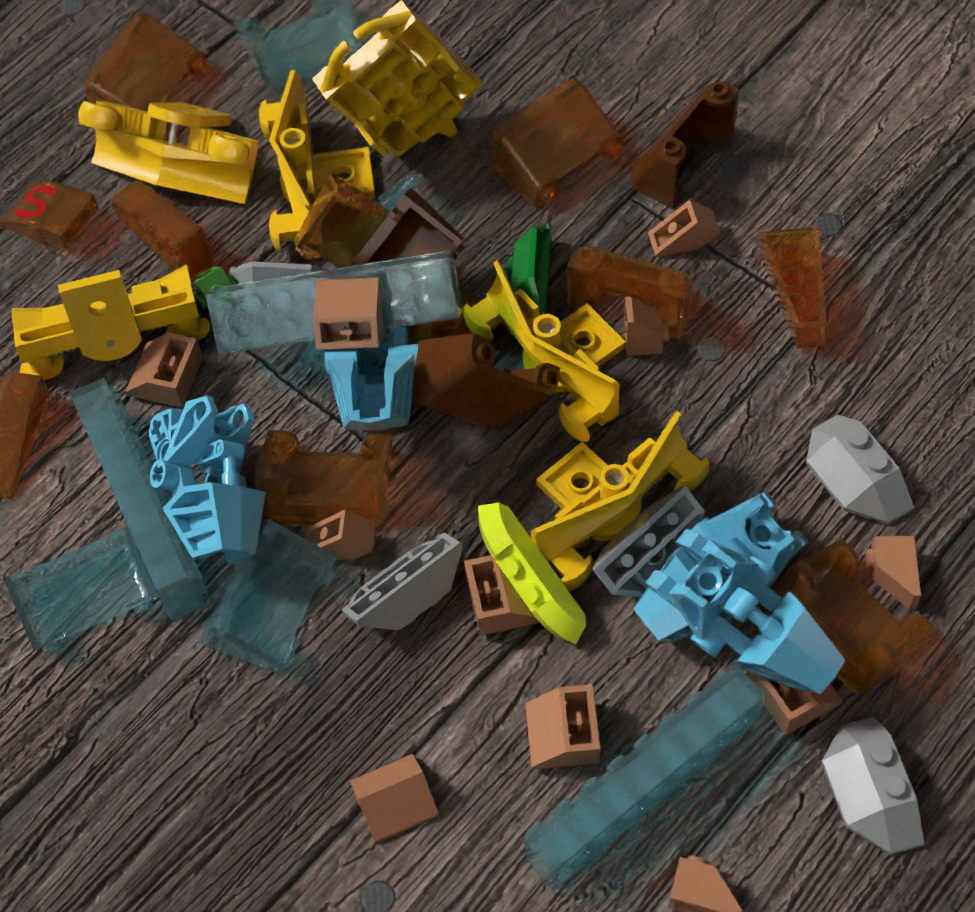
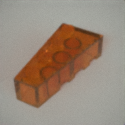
M137 179L110 198L116 216L173 271L187 264L191 279L213 263L209 252L211 246L205 239L202 227L160 197L152 187H147Z
M819 227L759 232L760 253L796 348L827 346V322Z

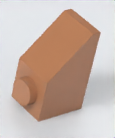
M688 200L650 230L648 234L655 256L662 257L700 249L720 234V230L712 209L693 200Z
M625 297L624 338L626 341V355L663 354V343L669 341L668 324H662L661 312L633 297Z
M344 509L306 528L302 557L307 559L352 561L372 552L375 542V523Z
M874 536L871 549H866L865 554L866 567L872 568L873 581L909 610H916L921 597L914 536Z
M688 856V859L680 857L668 908L682 912H742L741 907L715 866L708 865L709 862L701 857Z

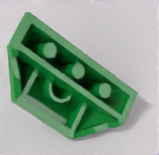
M549 222L531 228L514 245V256L508 257L507 274L512 275V281L509 282L513 291L516 292L521 288L539 307L541 315L547 314L552 245V227Z

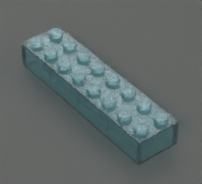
M452 250L215 287L206 294V300L218 355L315 340L313 314L316 281L319 279L380 277L384 329L459 318L463 308Z
M105 378L69 392L170 621H174L207 606L202 594L208 592L194 559L189 554L162 509L168 503L163 490L154 488L150 483L152 466L116 387L109 389Z
M735 666L729 672L726 670L720 672L712 680V686L704 693L701 691L694 693L687 700L686 707L678 714L672 712L667 715L660 723V729L652 735L647 733L639 738L633 746L634 750L627 756L619 755L608 765V771L598 779L597 777L589 779L581 787V793L572 801L570 799L562 801L554 809V815L545 823L542 821L535 823L526 832L527 837L524 839L526 861L553 893L760 721L766 694L738 666Z

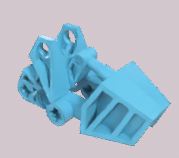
M407 327L391 328V346H388V356L384 369H369V365L364 364L363 348L325 350L326 376L331 378L344 429L377 431L408 425L413 397L418 344H408Z
M203 396L186 401L184 409L170 408L158 413L150 422L149 438L157 460L150 471V483L154 488L172 491V499L162 509L192 558L202 559L217 552H224L228 563L237 564L256 554L266 492L246 488V480L240 474L246 445L255 420L248 404L243 403L218 413L213 397ZM243 416H244L243 423H242V425H241V427H240V422H241V420H242V418H243ZM191 464L199 466L200 471L207 474L204 483H195Z
M768 492L760 493L712 519L707 517L691 529V531L699 533L707 541L711 539L748 558H751V556L756 557L768 565L777 574L768 586L769 589L791 558L809 544V541L799 530L791 533L790 530L782 529L775 522L771 512L778 504ZM679 547L670 555L660 569V572L683 585L690 570L699 562ZM649 587L633 608L659 641L672 643L694 634L681 612ZM723 612L719 614L727 622L731 617Z
M685 529L675 543L699 563L690 570L683 585L658 570H654L645 584L681 612L694 633L690 639L713 657H716L726 644L740 655L733 666L797 690L821 694L836 677L845 659L806 608L790 591L787 592L784 598H781L768 588L777 574L761 560L753 556L748 558L711 539L707 541L699 533ZM758 603L761 604L767 610L772 612V614L768 616L765 615L756 607V605ZM723 612L741 622L748 618L758 626L761 634H757L751 640L720 617L719 614Z

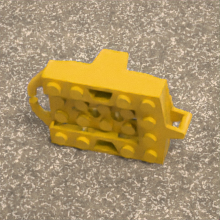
M400 0L395 6L391 7L381 18L368 21L353 31L354 36L360 42L368 35L375 32L378 33L355 54L351 55L345 63L342 64V61L352 48L346 40H343L333 51L328 65L312 78L324 98L353 122L369 145L384 157H387L390 154L389 152L399 157L418 142L424 143L436 133H441L448 137L456 135L457 129L452 120L465 108L464 103L483 85L470 65L403 0ZM398 39H400L408 48H406Z

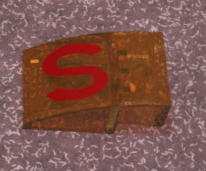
M31 182L0 220V226L44 246L52 243L67 250L99 210L94 194L55 182Z

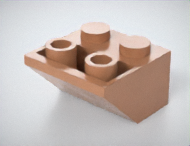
M380 277L319 279L316 281L313 314L316 350L379 348L385 339Z
M168 332L147 342L125 391L126 395L183 408L203 360L197 338Z
M491 555L464 561L466 579L480 636L540 623Z
M749 672L748 683L785 736L843 702L831 684L821 694L797 690Z
M593 684L558 687L525 703L532 770L600 763V742Z

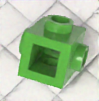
M212 266L191 279L192 287L196 292L194 294L196 303L202 310L206 309L208 312L221 314L234 306L232 302L239 298L235 291L238 289L235 280L230 274H225L222 267Z

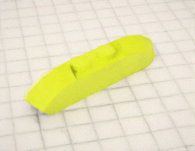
M501 503L478 506L479 527L483 541L493 559L532 614L551 633L563 640L577 644L586 627L585 614L511 509Z

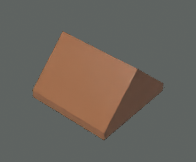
M413 754L350 780L375 844L439 816L424 773Z

